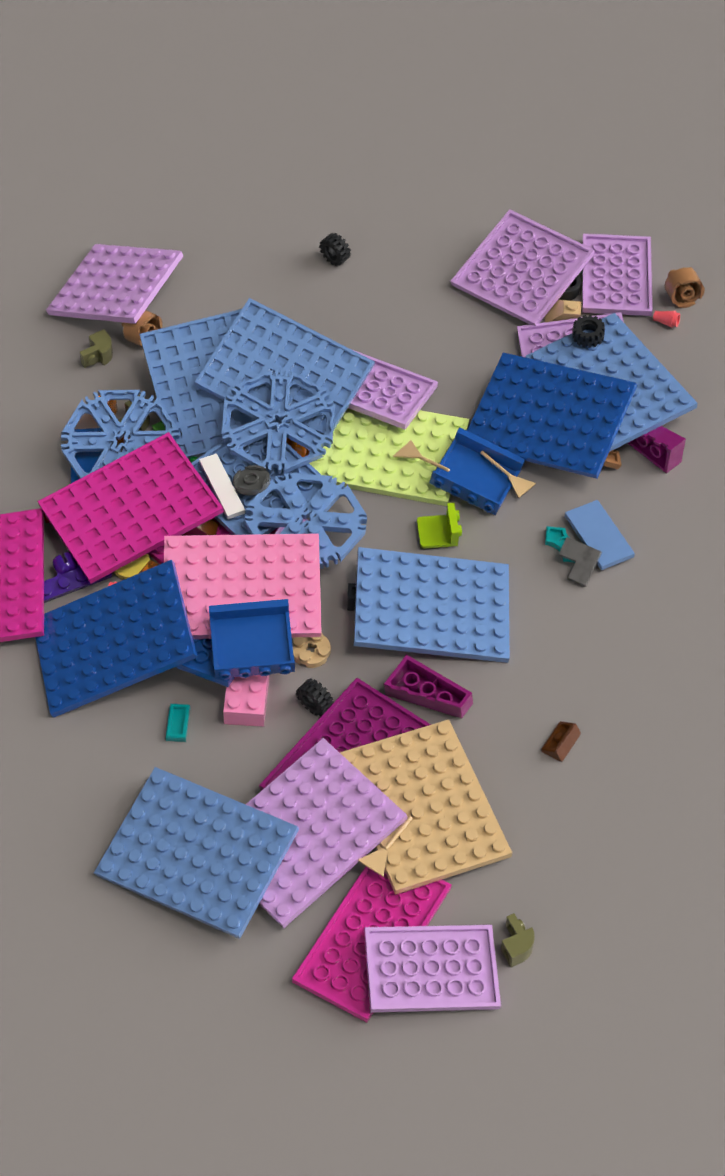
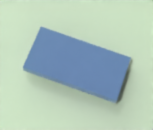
M598 500L565 512V518L582 543L602 552L597 562L601 570L634 558V551Z

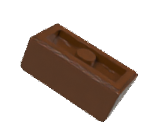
M560 721L542 747L541 752L562 762L581 735L577 724Z

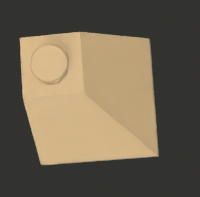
M557 300L545 315L544 323L581 317V301Z

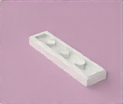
M217 453L199 459V463L218 501L222 505L227 519L245 514V508Z

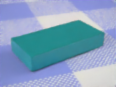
M170 704L166 741L186 742L190 705Z

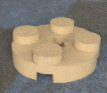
M322 632L321 637H294L293 655L296 663L306 665L307 668L320 667L326 663L331 653V645ZM309 647L315 648L314 652H311L310 650L306 649H308Z

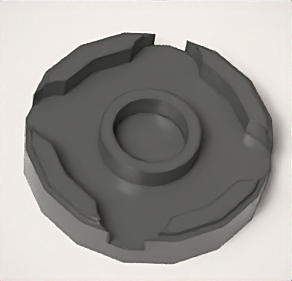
M250 465L245 467L244 470L241 471L240 469L233 477V484L235 490L240 494L256 495L268 488L271 478L266 468Z

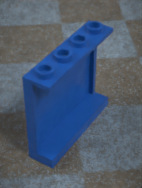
M459 427L452 444L440 462L441 465L449 468L450 471L447 472L437 467L433 471L429 483L496 516L512 485L508 476L481 455V451H484L506 471L516 477L521 472L525 459Z
M288 599L209 606L215 679L226 680L231 677L248 678L252 675L268 676L274 673L289 674L295 672Z

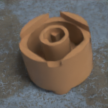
M692 267L671 270L665 281L666 292L671 301L679 308L693 306L696 304L695 301L698 298L701 299L704 295V286Z
M145 310L136 324L122 322L125 339L143 347L140 334L162 329V319L156 314Z

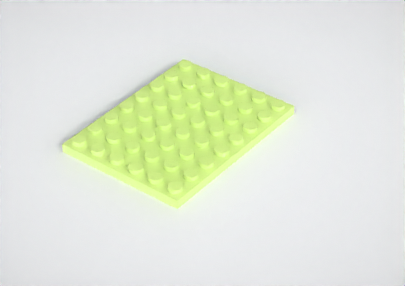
M347 408L333 431V444H331V448L324 446L326 454L323 455V458L309 464L321 475L332 476V479L336 477V485L345 482V487L348 484L350 489L447 506L451 494L429 483L433 471L437 469L436 466L419 458L393 457V455L412 440L423 457L440 464L452 444L459 427L466 431L468 430L469 419L420 410L404 430Z

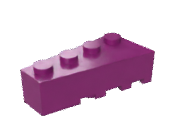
M660 426L628 442V444L667 474L682 462L686 438Z
M408 655L403 658L384 683L385 695L461 719L473 705L472 692Z

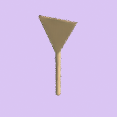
M412 440L393 455V457L419 458L447 472L450 471L449 468L423 457Z
M481 451V455L508 476L518 499L536 485L534 482L511 475L484 451Z
M412 816L408 817L384 848L364 856L358 861L384 877L388 849L412 820Z

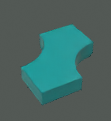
M546 526L545 545L551 546L560 552L566 537L569 538L566 529ZM562 557V558H563V562H573V563H575L574 561H571V560H569V559H567V558Z

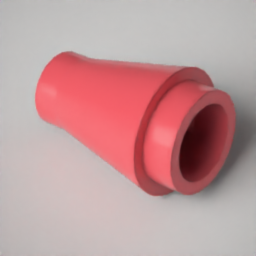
M655 311L653 321L671 328L677 327L680 322V313L676 311Z

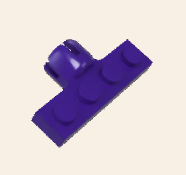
M70 552L64 553L65 557L63 559L61 555H58L53 559V566L57 576L44 581V603L112 577V574L110 573L90 584Z

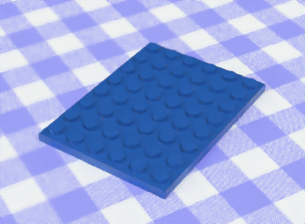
M503 352L467 431L524 458L527 462L598 479L636 391L637 384L632 381Z
M172 560L45 613L44 636L36 637L49 710L53 717H57L197 658L175 563Z

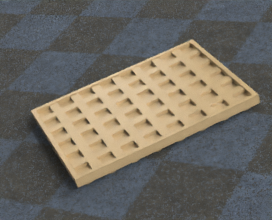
M450 720L340 752L341 755L406 813L407 817L412 816V820L390 846L387 853L385 872L395 895L512 857L509 844ZM403 823L375 847L376 851L387 845Z

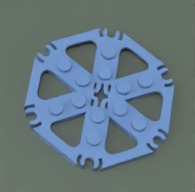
M273 370L235 385V388L231 389V393L235 396L226 395L221 434L223 443L230 441L231 443L227 444V450L245 462L264 468L268 466L269 474H271L272 468H278V474H281L282 467H284L285 474L323 458L326 450L322 447L331 448V444H333L335 404L333 400L325 401L329 399V393H326L325 389L291 371V376L289 377L288 370H285V375L280 376L278 370H276L275 376H273ZM269 384L271 386L270 405L249 394L248 391L261 385ZM292 386H299L313 395L289 406L290 388ZM234 410H239L255 419V421L232 430L230 428L231 413ZM318 415H324L327 419L326 432L322 435L301 422ZM275 419L281 421V424L275 422ZM268 437L267 455L264 460H258L243 451L246 445ZM289 438L305 447L310 453L303 458L288 462L285 459L286 439Z
M98 390V394L93 392L94 400H89L86 396L85 403L82 399L61 432V441H68L67 444H61L63 455L79 479L168 432L173 439H178L180 434L157 397L155 401L153 395L149 399H145V391L141 392V390ZM130 400L132 402L121 422L118 421L108 406V401ZM151 412L156 413L166 426L164 431H139L146 417ZM84 414H90L102 432H75L74 429ZM124 436V443H120L117 446V439L120 440ZM78 452H102L89 473L84 472L75 459V454Z
M289 473V476L284 474V481L275 477L274 483L273 479H271L268 488L258 493L247 505L246 515L251 516H245V526L251 535L261 534L258 526L285 527L280 534H319L320 568L324 569V566L326 568L329 567V560L338 564L339 559L341 563L362 539L366 532V525L361 524H367V515L348 484L346 487L345 482L336 485V477L332 479V476ZM300 481L321 483L322 488L308 503L296 485ZM271 491H276L287 509L263 507L260 503ZM342 496L348 499L354 509L349 514L327 512ZM325 531L352 533V535L342 546L336 547L332 544Z

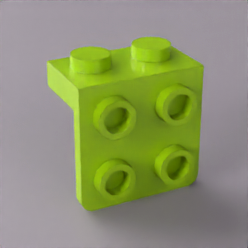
M447 503L446 515L417 518L421 548L458 546L459 536H462V527L457 522L460 521L459 510L455 509V503Z

